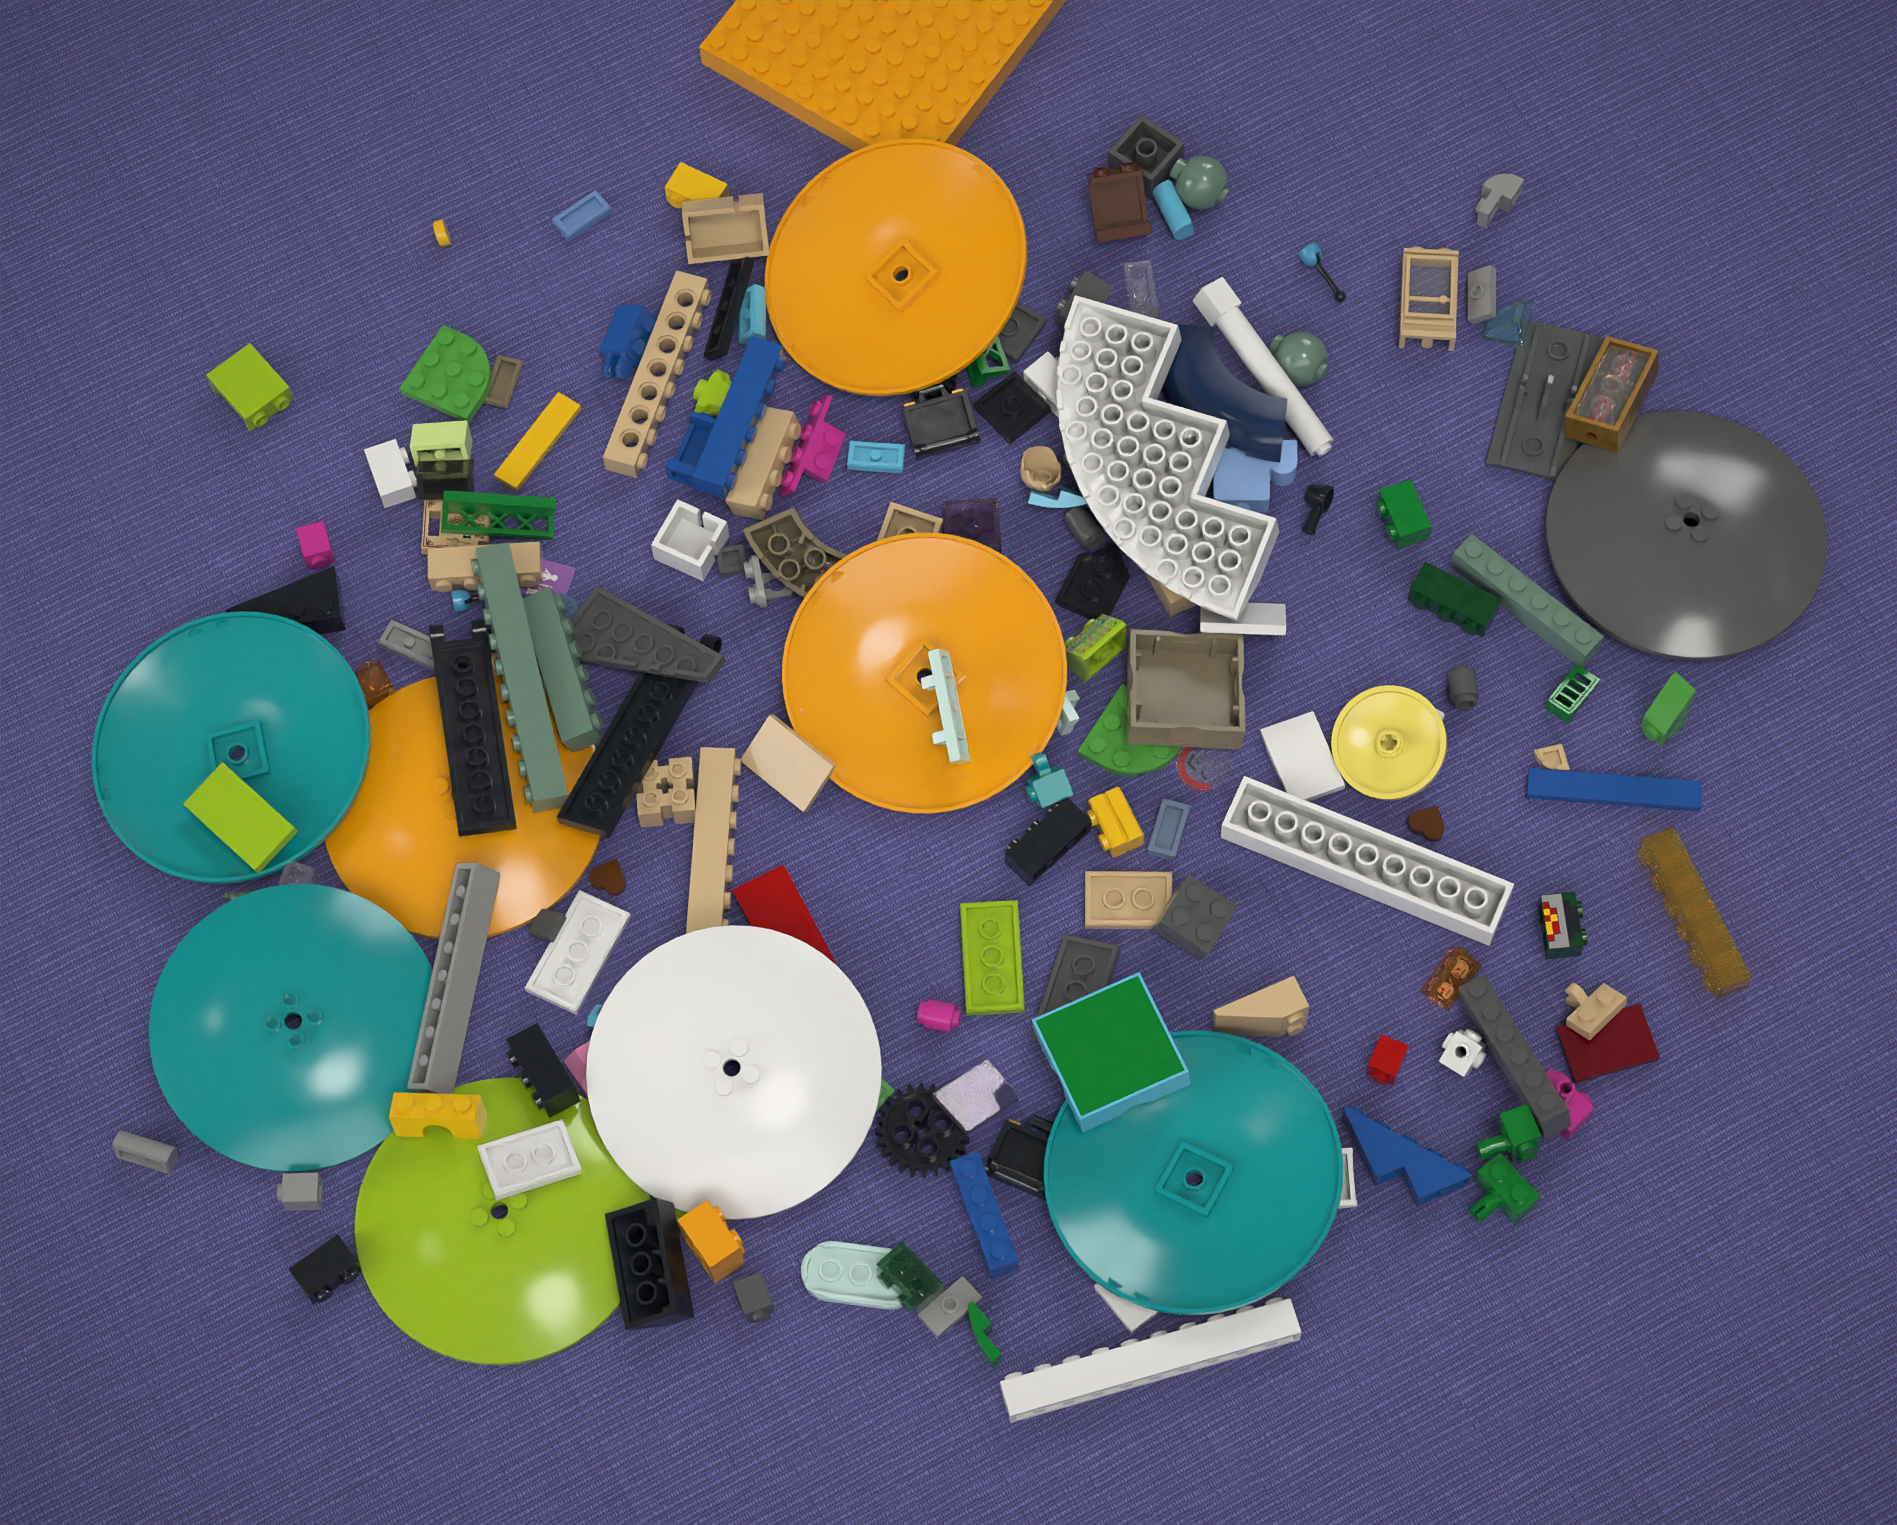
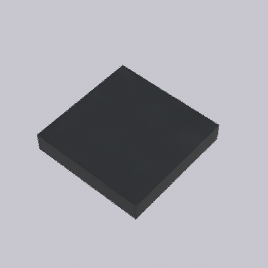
M1015 371L973 403V408L1009 444L1013 443L1051 412V407Z

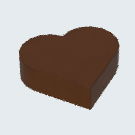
M1438 806L1413 812L1408 819L1409 830L1413 834L1422 835L1429 842L1439 841L1444 834V824Z
M617 859L595 867L589 874L590 884L596 890H605L609 895L618 896L626 889V881Z

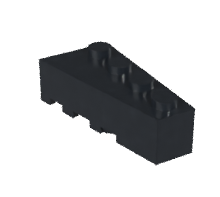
M335 566L226 609V613L245 611L278 615L309 627L319 635L346 630L340 580Z

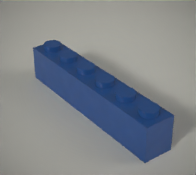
M751 336L692 475L694 489L724 499L728 491L734 489L737 482V469L739 466L743 467L747 458L746 448L748 443H753L757 434V427L755 426L758 419L762 420L765 416L768 396H773L777 385L776 376L778 372L782 373L785 368L787 358L784 357L783 345Z

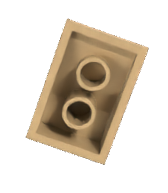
M1292 976L1213 1011L1212 1031L1238 1036L1281 1037L1286 1034L1293 1036L1304 1030V1026L1307 1024L1309 1004L1295 977Z

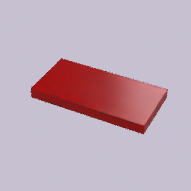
M784 865L732 889L733 895L750 926L770 929L792 936L818 950L835 964L829 948Z

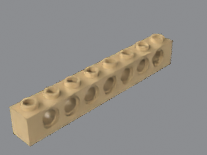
M676 270L603 455L605 470L637 478L640 469H645L648 461V454L646 453L649 446L655 444L658 422L662 423L665 418V404L667 399H672L676 387L674 381L676 376H680L683 372L685 364L683 358L685 353L690 352L694 341L693 332L695 329L700 328L703 318L702 309L704 306H708L711 299L712 291L709 290L706 278ZM684 303H691L688 307L681 306ZM675 326H682L679 330L672 329ZM667 349L674 350L671 353H663ZM658 372L665 373L664 375L659 377L654 376V374ZM647 396H655L652 400L645 399ZM639 419L646 420L644 423L641 424L635 423ZM629 443H637L634 447L626 446Z

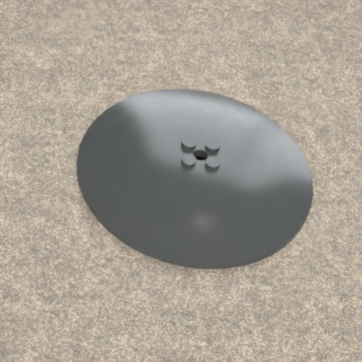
M1665 411L1636 416L1618 453L1584 443L1575 451L1558 475L1550 495L1546 513V543L1550 561L1559 582L1575 606L1591 622L1613 638L1635 649L1670 659L1687 661L1725 659L1755 650L1776 639L1787 631L1810 605L1820 585L1827 559L1828 540L1823 511L1813 488L1798 466L1776 445L1755 431L1727 419L1704 413ZM1693 518L1697 521L1698 525L1689 527L1683 522V519Z

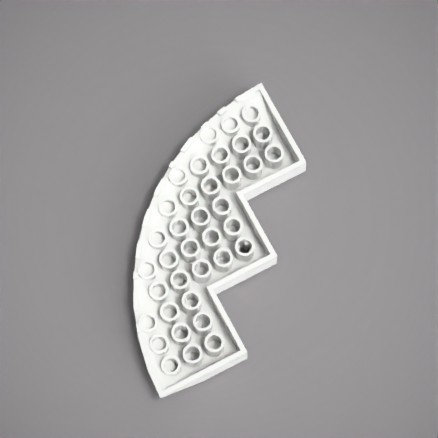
M1075 295L1064 326L1065 331L1060 346L1056 397L1059 427L1067 460L1080 492L1097 521L1116 545L1143 571L1189 601L1215 613L1238 620L1260 582L1278 537L1277 519L1205 497L1230 433L1226 420L1157 400L1182 340L1178 325Z

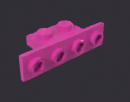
M826 395L819 400H815L808 411L810 418L808 423L801 429L799 436L801 440L798 447L792 452L789 470L782 476L780 497L784 498L795 492L802 473L821 483L828 481L846 433L823 421L833 398L832 396Z

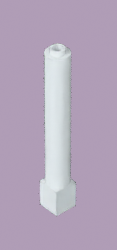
M1221 277L1201 288L1193 302L1211 327L1214 325L1218 326L1265 393L1288 399L1286 422L1311 456L1317 454L1318 457H1321L1332 449L1330 444L1334 439L1238 307L1241 305V301L1225 279Z

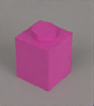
M323 521L296 528L308 569L323 568L329 563L335 562L329 536Z

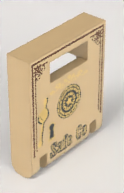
M425 498L422 554H428V548L489 545L490 536L441 533L443 499ZM448 513L447 525H460L465 521L460 514ZM480 515L474 520L480 527L491 525V519L488 516ZM429 518L440 519L439 536H428Z

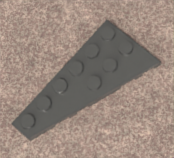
M596 586L571 620L575 629V633H572L573 640L578 643L582 652V656L579 657L580 662L710 683L726 662L721 654L599 586Z

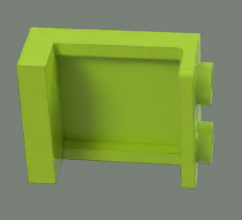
M251 343L206 374L214 392L217 395L220 393L244 420L246 427L250 431L256 427L263 426L272 415L278 411L285 410L294 399L290 387Z

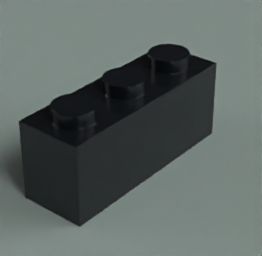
M1068 797L1061 803L1059 801L1054 803L1047 811L1045 818L1041 821H1034L1026 830V835L1020 840H1013L1006 847L1005 864L1028 886L1032 885L1091 832V819Z
M537 1023L506 1039L510 1049L506 1052V1055L513 1068L519 1066L522 1071L518 1075L526 1089L531 1087L534 1091L531 1097L538 1110L544 1108L549 1118L581 1102L574 1083Z

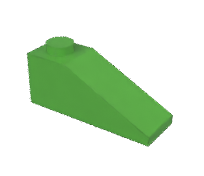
M1677 672L1671 675L1645 713L1641 724L1644 735L1650 741H1656L1660 746L1685 726L1696 694V690Z

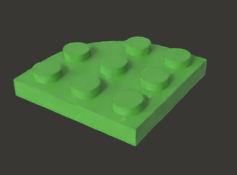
M443 325L399 390L402 395L461 421L467 420L469 424L490 391L492 384L490 363L485 351L474 339Z
M1122 684L1079 748L1078 756L1109 773L1136 777V774L1151 771L1157 772L1166 767L1177 757L1183 747L1127 744V686Z

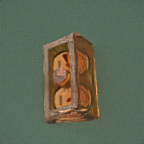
M1452 947L1419 991L1445 1010H1449L1460 996L1458 987L1471 981L1481 965L1463 947Z

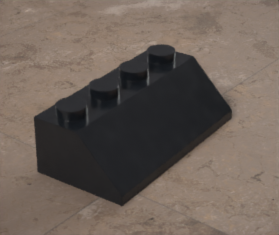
M654 1198L605 1214L625 1330L669 1326L694 1318L674 1203Z

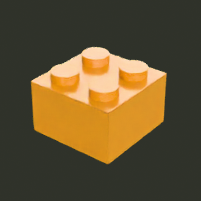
M706 1200L677 1221L683 1239L715 1284L745 1264L742 1255L745 1253V1250L737 1232L734 1229L728 1230L729 1227L725 1222L727 1219L718 1205L712 1207L709 1201Z

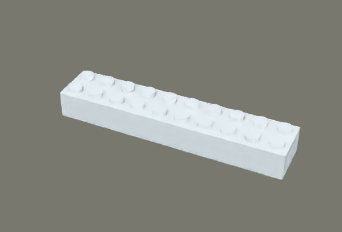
M1246 776L1243 777L1222 823V839L1490 946L1514 887V883Z

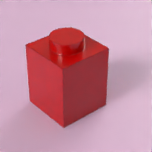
M1381 1034L1369 1061L1366 1074L1379 1084L1386 1085L1389 1083L1394 1085L1406 1058L1409 1045Z

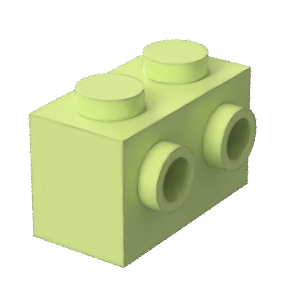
M468 421L413 424L410 450L415 467L470 463L473 440Z

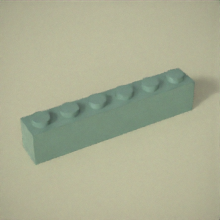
M1471 534L1453 553L1451 568L1474 586L1500 598V606L1575 665L1584 668L1600 651L1604 636L1476 536Z
M547 587L522 600L533 647L561 741L574 753L601 741L603 738L601 729L604 728L600 715L597 712L595 713L593 705L596 704V699L586 683L589 680L587 670L584 665H581L579 660L582 652L578 643L573 640L572 633H575V629L569 617H566L565 610L568 609L566 600L562 594H557L551 587Z

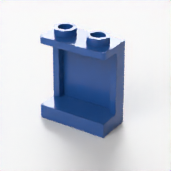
M691 411L689 427L675 458L669 459L666 470L669 480L693 487L692 475L716 419L705 412L696 413Z

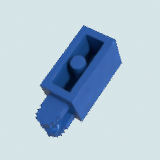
M644 305L617 306L599 349V352L606 358L602 369L604 377L613 378L617 375L621 379H626L630 375L629 373L633 366H639L657 321Z

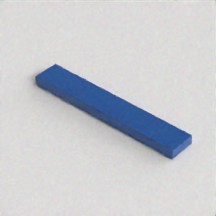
M1529 768L1527 798L1700 811L1702 781Z

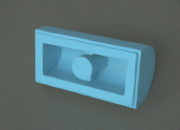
M1168 179L1157 185L1153 189L1152 195L1174 238L1182 240L1194 235L1192 221L1172 182Z
M753 284L746 289L739 313V343L748 345L751 336L766 340V289L757 284Z

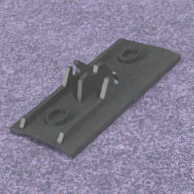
M1523 321L1485 466L1508 468L1556 481L1564 465L1575 453L1578 441L1565 437V415L1597 356L1604 339L1549 324Z

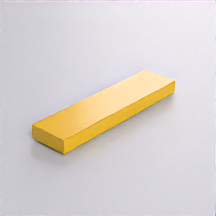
M558 392L494 473V478L518 492L582 410L581 405Z

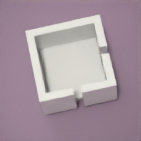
M677 499L651 544L654 559L704 581L715 562L714 555H718L729 538L727 521L704 512L702 515L703 528L701 527L700 509Z

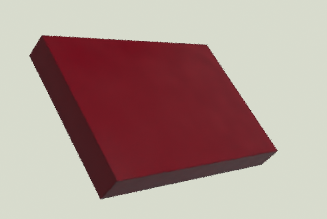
M1641 1004L1623 1008L1590 1041L1567 1027L1566 1024L1556 1027L1555 1030L1574 1084L1655 1062L1660 1058Z

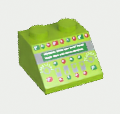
M1102 614L1096 620L1094 618L1089 620L1078 636H1072L1064 643L1067 667L1086 683L1126 648V624L1122 620Z

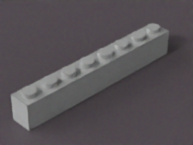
M456 863L407 1089L417 1093L453 1094L501 874L478 863Z

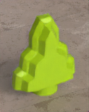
M718 369L711 375L708 381L705 379L699 380L693 393V399L698 401L694 412H705L717 418L732 383L730 375Z

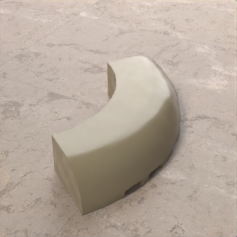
M795 507L743 529L751 547L771 573L788 588L804 598L815 583L833 565L848 555L822 543L811 532L801 513Z

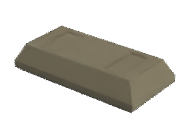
M497 355L492 369L491 388L484 404L508 409L524 364L523 360Z

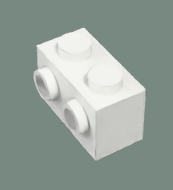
M394 439L364 449L384 508L416 498L413 488L417 487L418 484L413 470L407 472L405 464L410 462L405 447L399 449L397 441Z

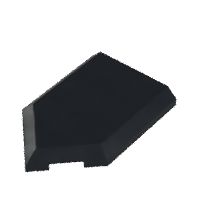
M1116 543L1107 545L1106 548L1094 552L1088 551L1079 554L1055 599V603L1090 620L1093 618L1096 620L1102 614L1110 616L1130 579L1127 567H1125Z

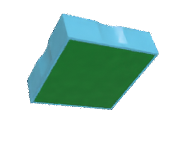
M1140 972L1032 1019L1035 1035L1051 1068L1056 1072L1063 1085L1065 1097L1082 1133L1121 1116L1134 1106L1155 1101L1191 1085L1189 1071Z

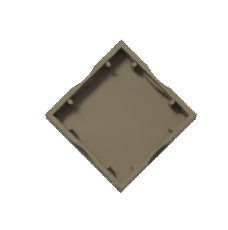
M1130 629L1127 643V744L1241 750L1245 736V696L1242 690V676L1244 672L1243 635L1221 633L1180 634L1172 631Z

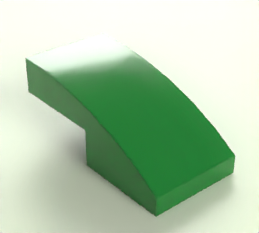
M972 1301L968 1304L972 1333L984 1358L992 1368H995L1002 1362V1353L987 1337L992 1332V1323Z

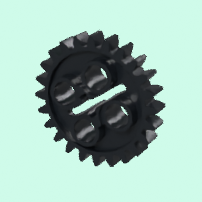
M920 1083L917 1091H914L913 1087L909 1084L908 1093L904 1094L898 1089V1099L895 1100L892 1097H888L887 1101L890 1107H880V1112L885 1117H876V1124L882 1126L875 1129V1135L881 1137L876 1141L877 1147H885L881 1151L883 1158L891 1156L889 1166L892 1167L899 1163V1173L902 1174L906 1168H909L911 1177L915 1176L917 1170L921 1171L923 1178H926L928 1170H932L933 1174L938 1176L939 1167H942L947 1172L949 1171L948 1162L958 1158L956 1153L966 1154V1149L961 1144H970V1137L965 1134L971 1132V1125L964 1124L969 1121V1114H960L964 1110V1104L954 1105L957 1097L953 1094L947 1098V1089L945 1087L937 1093L935 1084H932L929 1090H925L923 1083ZM913 1107H922L925 1110L920 1116H913L909 1113ZM933 1108L937 1109L928 1121V1132H922L914 1152H909V1149L912 1148L918 1139V1129L922 1130L925 1127L931 1110ZM940 1120H947L951 1123L946 1129H939L935 1126ZM903 1131L911 1135L906 1141H899L895 1138L897 1133ZM925 1145H933L937 1148L932 1154H924L921 1151Z

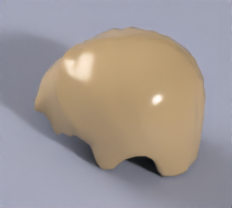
M1034 446L1028 448L1024 452L1020 464L1021 478L1030 489L1047 492L1056 486L1061 479V464L1057 461L1055 453L1049 447Z

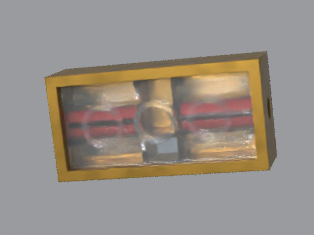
M1606 336L1565 415V437L1618 453L1659 373V350Z

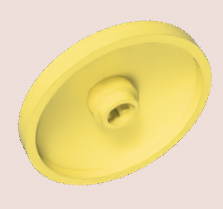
M1385 685L1368 689L1358 694L1346 704L1335 722L1331 747L1337 769L1355 790L1378 800H1400L1422 791L1438 775L1446 757L1447 734L1441 716L1425 697L1405 687Z

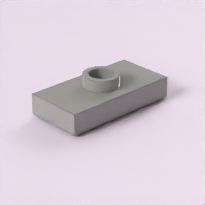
M1492 265L1468 272V321L1472 324L1496 317V268Z
M961 1276L918 1314V1318L939 1339L968 1313V1304L973 1301L978 1305L983 1300V1297Z

